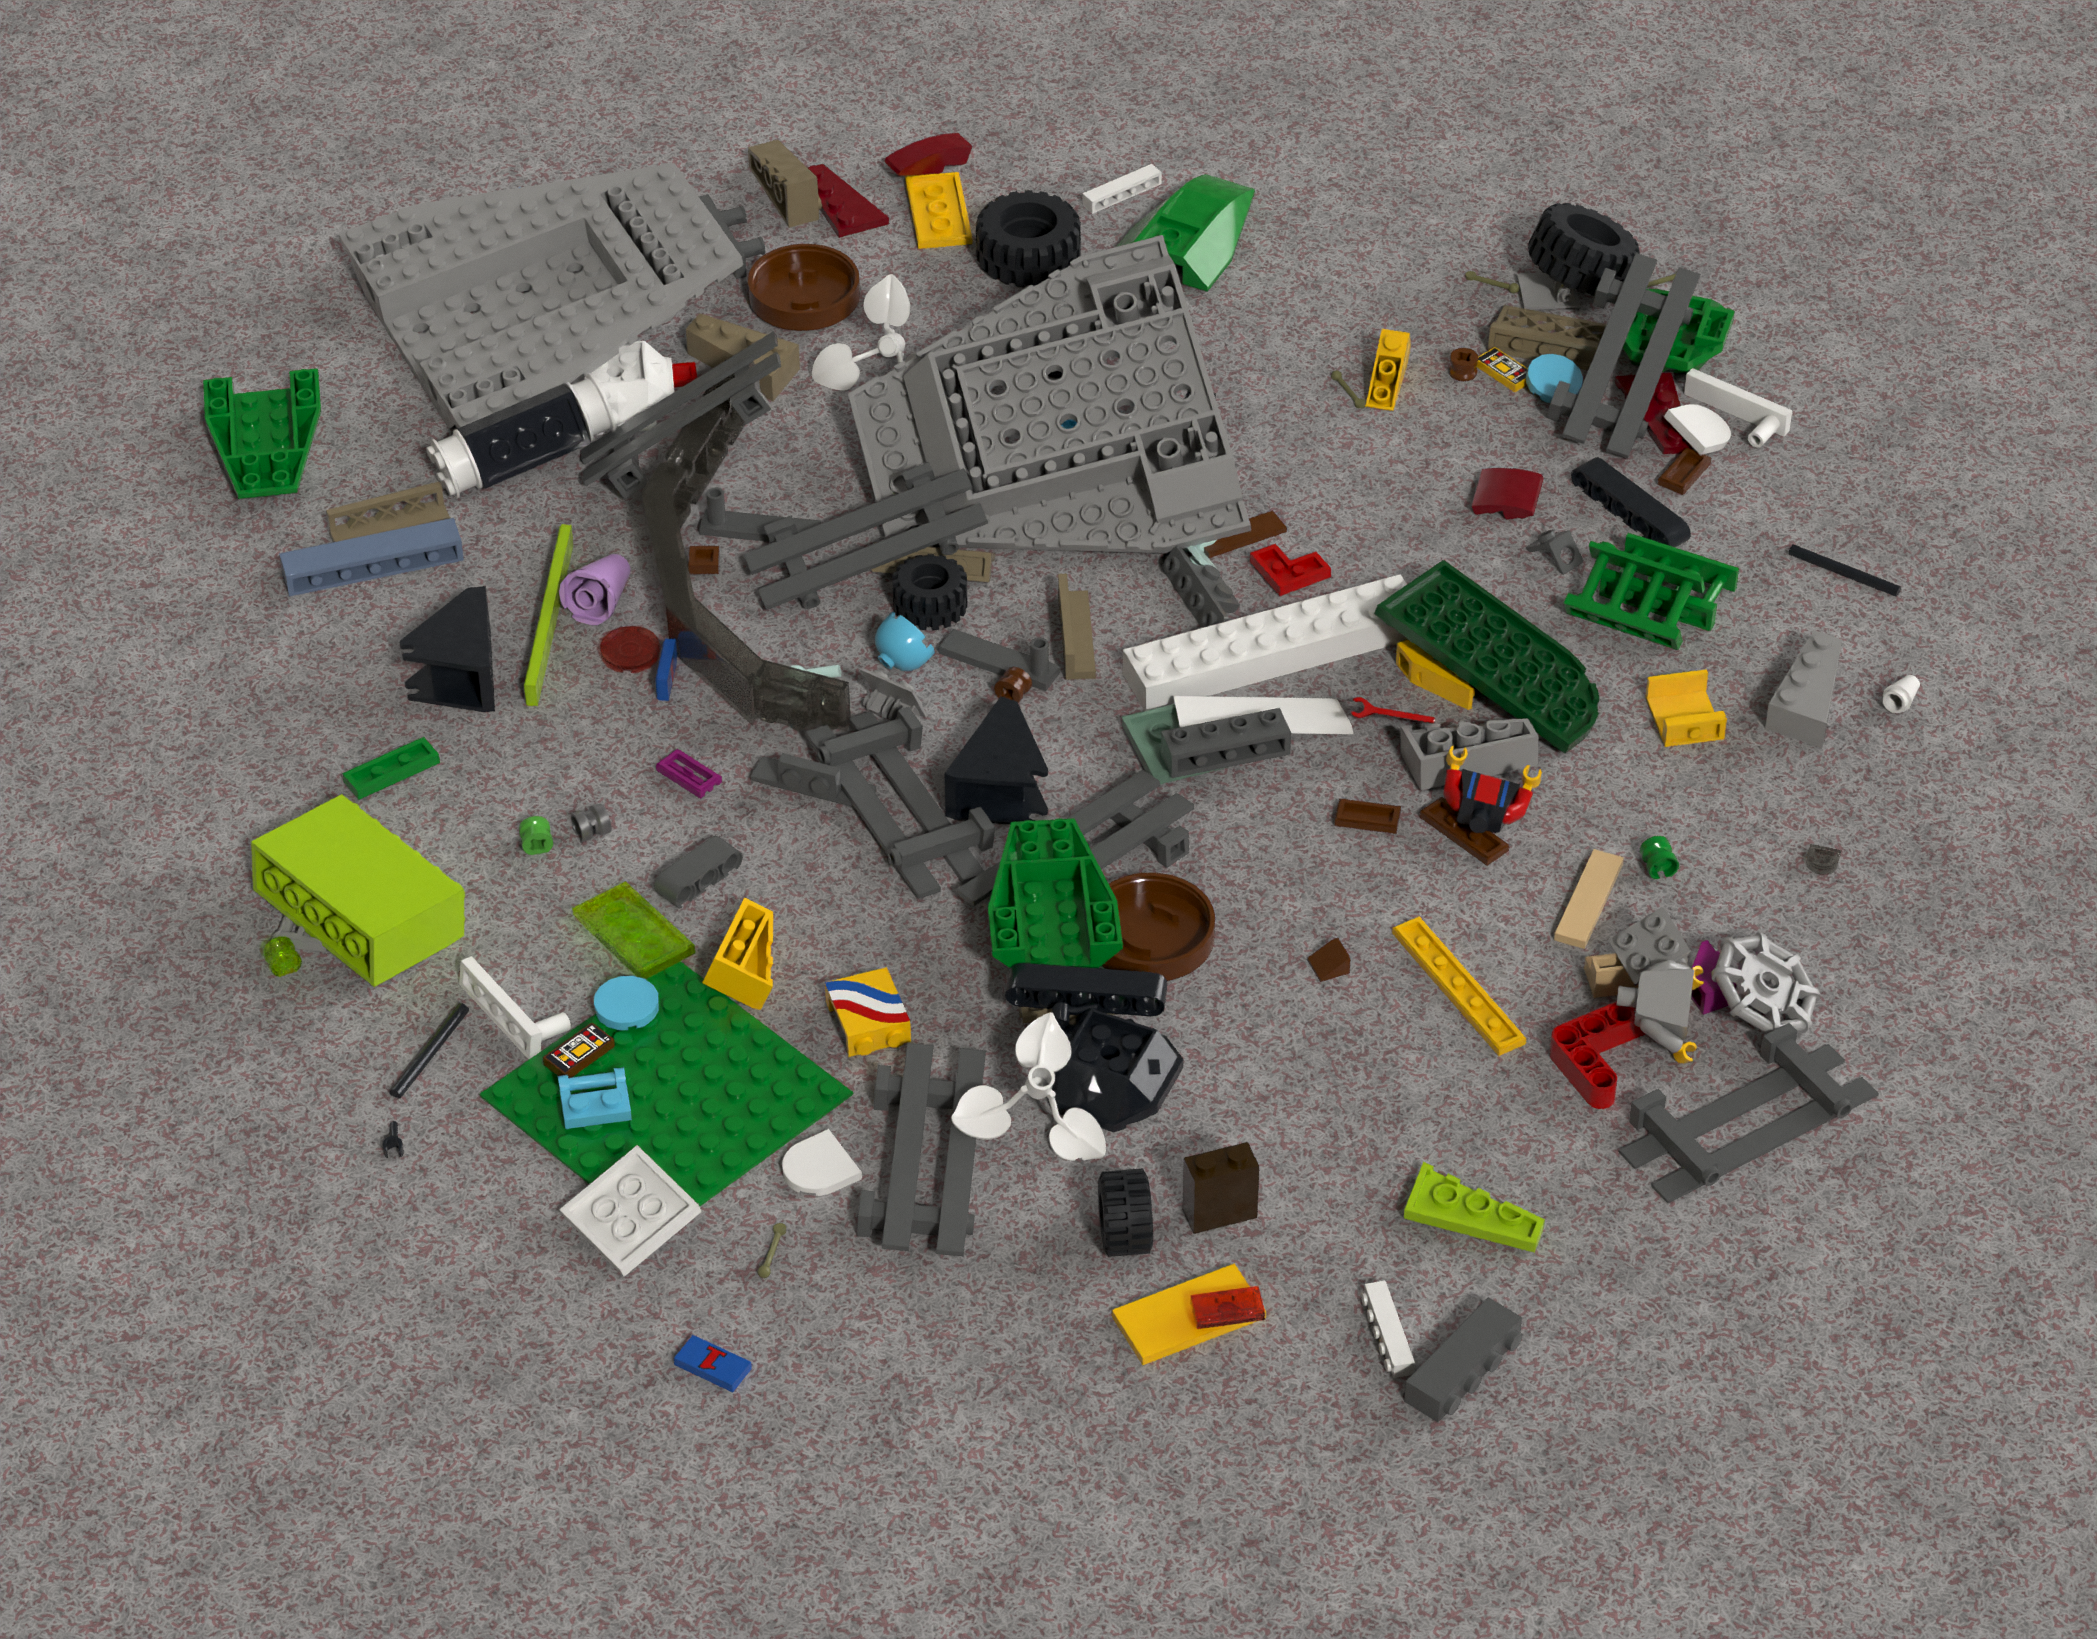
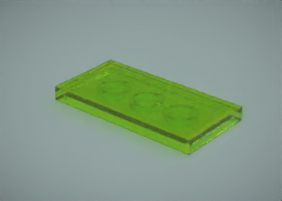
M626 881L572 908L573 915L637 977L647 979L696 953L695 945Z

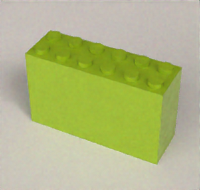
M343 794L251 841L253 890L297 926H302L307 934L318 939L322 946L373 987L443 950L464 936V888Z

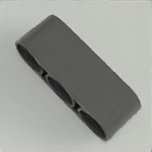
M713 836L663 870L655 880L654 889L676 907L682 908L683 906L681 905L686 901L691 902L704 893L706 887L711 884L714 886L728 876L729 871L734 868L738 869L742 863L743 855L719 836Z

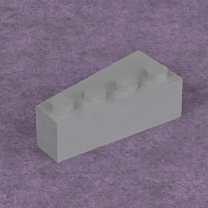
M1816 630L1812 632L1768 704L1765 729L1823 748L1839 665L1842 639Z
M1528 718L1487 721L1486 726H1478L1471 722H1458V727L1440 728V723L1427 724V729L1412 730V725L1400 726V753L1420 790L1445 785L1446 771L1450 769L1446 762V756L1451 746H1454L1452 752L1457 758H1461L1464 747L1467 749L1468 755L1463 765L1459 768L1461 772L1462 769L1493 776L1510 771L1523 770L1527 765H1530V767L1538 766V734Z

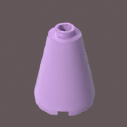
M610 554L570 572L561 582L559 590L561 604L564 609L568 607L573 613L572 618L589 625H599L609 619L614 613L630 575L628 561L621 555Z

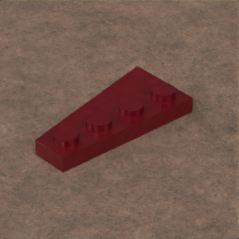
M820 164L808 167L817 177L818 195L822 204L820 211L838 238L889 224V217L827 166Z
M1672 373L1661 374L1644 417V421L1649 422L1648 433L1663 455L1680 454L1685 448L1692 449V446L1664 417L1668 409L1681 406ZM1636 375L1615 376V384L1618 389L1622 390L1625 399Z

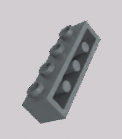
M1280 708L1161 731V755L1171 778L1290 755L1291 731Z

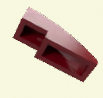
M959 133L941 134L911 143L887 156L884 162L898 176L941 174L945 165L966 164L972 145Z

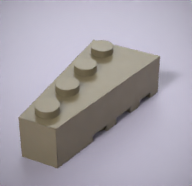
M778 139L748 147L749 168L787 226L790 228L819 220V210L822 209V204L818 195L817 177Z
M699 313L686 328L687 354L714 368L767 334ZM777 338V347L754 360V363L757 364L775 352L780 356L781 367L759 380L761 392L771 401L777 398L800 370L799 344ZM733 373L728 377L733 379L735 378V374Z

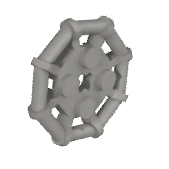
M1757 932L1754 936L1737 939L1727 937L1720 943L1721 952L1716 968L1712 970L1711 975L1712 980L1718 983L1731 1009L1729 1013L1733 1017H1740L1763 1031L1765 1035L1788 1023L1797 1032L1806 1033L1811 1028L1812 1013L1815 1003L1820 999L1819 990L1813 987L1798 954L1790 953L1767 939L1766 934ZM1752 949L1756 952V956H1753V953L1749 954L1747 950ZM1732 958L1739 963L1737 969L1730 967ZM1791 974L1793 975L1794 979L1796 980L1794 983H1793V981H1792V979H1791V977H1790ZM1764 979L1769 982L1768 986L1764 983ZM1732 982L1736 983V988H1734ZM1798 998L1801 999V1007L1796 1004ZM1750 1005L1755 1009L1759 1010L1760 1012L1764 1013L1765 1017L1750 1009L1748 1006ZM1786 1013L1791 1020L1780 1021V1014Z

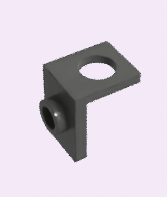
M1553 529L1538 535V540L1526 547L1529 552L1549 549L1559 572L1563 575L1584 562L1570 530L1556 533ZM1564 547L1569 548L1572 552V560L1569 564L1564 563L1561 559V550Z

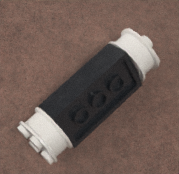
M587 373L585 380L573 385L566 382L564 385L561 384L453 430V435L438 442L432 439L430 440L431 446L426 447L431 462L436 463L440 472L436 476L443 490L446 489L450 496L454 495L458 499L461 492L472 487L481 489L483 486L486 489L587 446L594 440V435L606 430L615 432L616 425L620 424V420L615 409L610 408L607 400L610 398V393L604 382L600 383L597 376H594L592 373Z

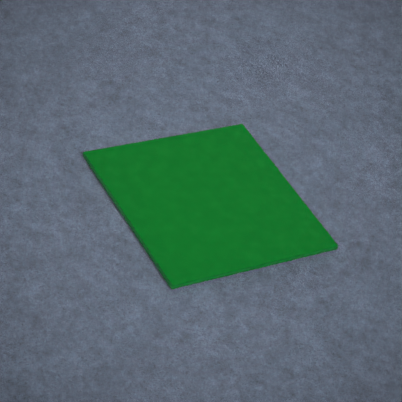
M677 958L646 978L648 982L654 985L659 997V1011L655 1018L647 1025L637 1028V1026L628 1027V1030L620 1031L607 1027L594 1014L480 1093L482 1099L589 1185L638 1145L699 1206H702L853 1095V1091L725 994L703 984L704 978ZM594 1023L614 1039L615 1047L573 1077L614 1072V1068L624 1067L632 1120L565 1129L558 1075L544 1065L543 1057L587 1025ZM616 1085L570 1091V1093L578 1094L615 1089Z

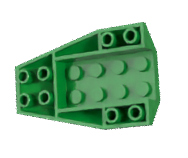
M1208 174L1200 175L1186 183L1133 225L1116 247L1163 235L1168 254L1174 264L1183 266V284L1208 292L1233 259L1255 189Z
M318 368L289 371L290 388L235 394L232 377L203 380L205 422L238 499L298 492L321 414Z
M1075 818L1011 822L988 906L992 956L1009 968L1017 963L1099 968L1123 949L1118 903Z

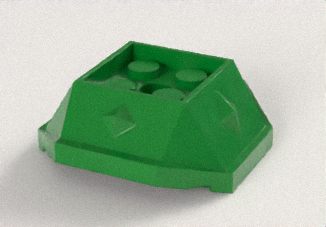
M1646 289L1664 296H1668L1669 291L1661 289ZM1692 296L1689 303V308L1694 309L1689 325L1683 324L1680 326L1662 372L1669 371L1686 375L1692 368L1699 370L1710 358L1721 353L1734 321L1735 311L1730 308H1724L1720 303L1712 299ZM1640 312L1636 313L1623 346L1631 364L1640 366L1658 318Z

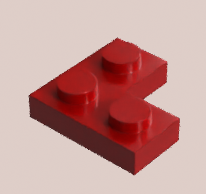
M1275 543L1250 553V563L1279 596L1331 577V567L1316 551L1290 560Z

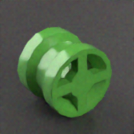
M532 816L520 823L519 833L525 853L535 855L547 853L552 849L553 838L550 834V824L547 819L541 816Z

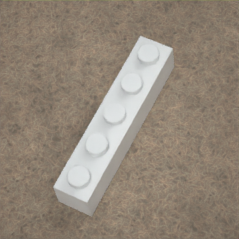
M1150 164L1083 193V206L1093 214L1160 185L1162 172L1153 164Z
M1386 1281L1365 1284L1361 1300L1363 1306H1367L1369 1309L1367 1310L1368 1321L1374 1324L1373 1335L1375 1339L1379 1338V1352L1381 1356L1385 1355L1384 1364L1386 1371L1391 1372L1393 1378L1412 1375L1415 1362Z

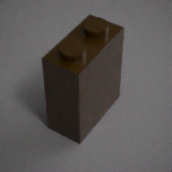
M1248 1142L1184 1158L1182 1210L1193 1234L1257 1218L1259 1164Z

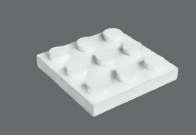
M638 1145L559 1209L563 1217L623 1277L702 1212L700 1206Z

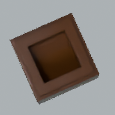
M1338 937L1329 941L1307 958L1308 963L1320 982L1350 973L1351 959Z

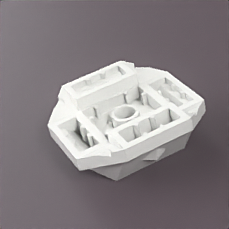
M636 341L630 346L626 343L619 348V354L592 372L594 376H597L600 383L604 382L609 390L610 398L607 400L610 408L615 409L620 420V424L616 425V428L674 393L671 358L662 356L645 341ZM581 375L574 381H572L570 384L573 385L577 382L585 380L586 377ZM653 422L640 431H649L657 422ZM606 430V431L601 432V433H599V434H607V433H609L610 431H609V430Z

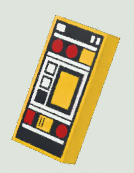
M1494 347L1478 357L1476 367L1513 392H1517L1527 386L1526 372L1528 368L1498 348Z

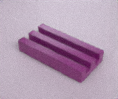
M676 749L656 764V771L700 799L705 796V792L712 791L714 789L713 786H718L722 783V776L679 749ZM676 759L686 766L682 767L674 762V760ZM693 770L708 780L704 781L694 774Z

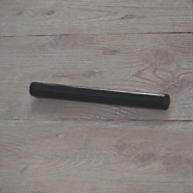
M1792 544L1790 547V556L1895 597L1901 592V586L1800 546Z
M459 1003L392 1087L389 1092L391 1096L401 1099L467 1015L469 1008L465 1004Z

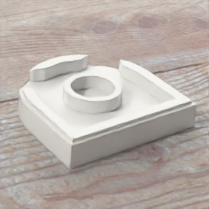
M1689 404L1668 409L1664 416L1700 455L1722 450L1731 437V431L1727 423L1718 414L1700 405Z
M829 1129L792 1146L786 1152L782 1162L785 1182L791 1189L799 1193L802 1191L816 1193V1196L827 1195L862 1179L861 1170Z

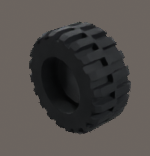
M1025 190L1024 193L1010 192L1008 196L1001 195L997 197L995 202L990 201L977 217V261L980 263V267L985 272H988L990 277L995 280L999 278L1004 284L1014 283L1016 287H1024V285L1036 286L1048 279L1049 274L1057 269L1067 268L1070 266L1071 261L1081 256V222L1079 221V216L1067 201L1063 202L1056 195L1049 196L1047 192L1042 191L1033 193L1032 190Z
M1571 203L1551 205L1544 210L1528 243L1529 256L1532 262L1539 266V270L1548 274L1552 280L1562 283L1563 286L1569 289L1573 288L1583 294L1588 293L1591 296H1595L1605 268L1616 271L1615 279L1624 282L1635 254H1640L1638 242L1636 239H1633V235L1623 229L1621 224L1615 223L1606 215L1603 216L1597 213L1598 211L1589 210L1581 205L1574 206Z

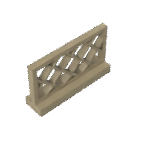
M1504 305L1497 321L1491 324L1488 351L1496 347L1509 356L1530 360L1545 354H1556L1570 359L1580 369L1589 370L1607 324ZM1508 315L1518 316L1520 318L1511 319ZM1537 321H1544L1547 323L1538 324ZM1565 326H1571V327H1574V328H1572V329H1566V328H1564V327H1565ZM1597 331L1603 333L1594 335L1592 332Z

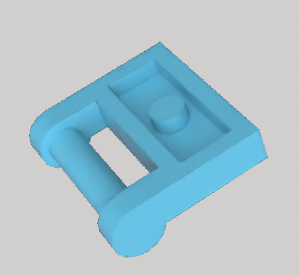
M624 1067L614 1068V1072L572 1078H568V1075L558 1076L565 1129L632 1120ZM616 1085L615 1089L578 1094L570 1093V1091Z

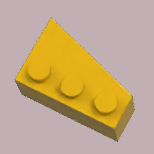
M744 897L702 982L703 984L753 1009H762L773 988V979H771V967L773 965V957L771 956L773 911Z

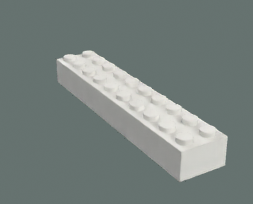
M1396 575L1123 649V676L1144 711L1175 704L1173 696H1210L1395 645L1408 640V638L1387 625L1374 612L1379 603L1406 586L1407 583L1401 575Z

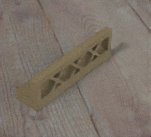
M440 481L326 510L329 534L333 542L450 519L444 505ZM435 493L436 501L420 502L425 495ZM405 501L408 503L403 509H392L397 502ZM376 508L379 510L373 517L367 518L363 516L370 509ZM346 515L351 517L347 523L336 526L335 518Z
M927 547L872 569V572L893 574L896 572V568L900 564H904V561L909 558L914 559L917 555L928 556V554H934V556L943 555L946 556V559L957 561V565H962L968 581L990 582L992 562L995 561L996 553L958 549L952 555H944L939 547Z
M1067 573L1058 574V602L1065 679L1096 678L1088 590L1069 591Z

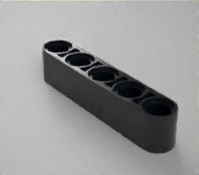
M1595 457L1572 470L1571 480L1574 486L1581 487L1583 489L1582 492L1594 501L1601 502L1603 504L1602 507L1615 517H1621L1623 523L1635 532H1641L1644 535L1642 537L1675 548L1690 539V528L1681 517L1603 459Z
M1017 963L1009 968L1005 998L1010 1004L1018 1007L1052 1009L1059 1002L1067 1003L1070 1006L1097 1003L1098 1011L1104 1013L1151 1017L1158 1016L1164 1012L1168 983L1164 976L1152 972Z

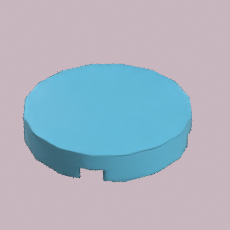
M1541 355L1533 359L1526 372V383L1529 390L1533 394L1536 393L1541 396L1540 399L1546 403H1551L1559 381L1569 383V392L1577 395L1583 385V376L1580 368L1573 361L1561 355Z
M619 976L608 980L598 988L594 995V1010L598 1020L609 1028L620 1031L628 1030V1027L633 1026L640 1028L651 1022L658 1013V992L654 985L644 978Z

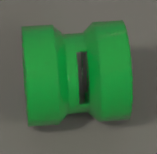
M1653 836L1645 840L1640 846L1639 852L1643 861L1647 863L1646 868L1651 878L1660 879L1657 873L1659 871H1663L1666 877H1672L1679 869V862L1675 854L1672 853V847L1666 837Z

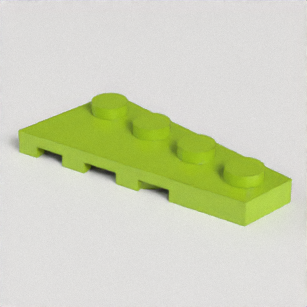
M1423 1161L1404 1210V1219L1535 1253L1544 1229L1545 1219L1510 1202L1500 1203L1491 1199L1489 1192L1480 1188L1476 1191L1460 1184L1461 1179L1449 1173L1445 1177L1433 1171L1434 1166Z

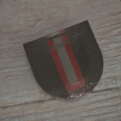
M1810 844L1806 865L1809 870L1816 874H1831L1838 867L1842 850Z

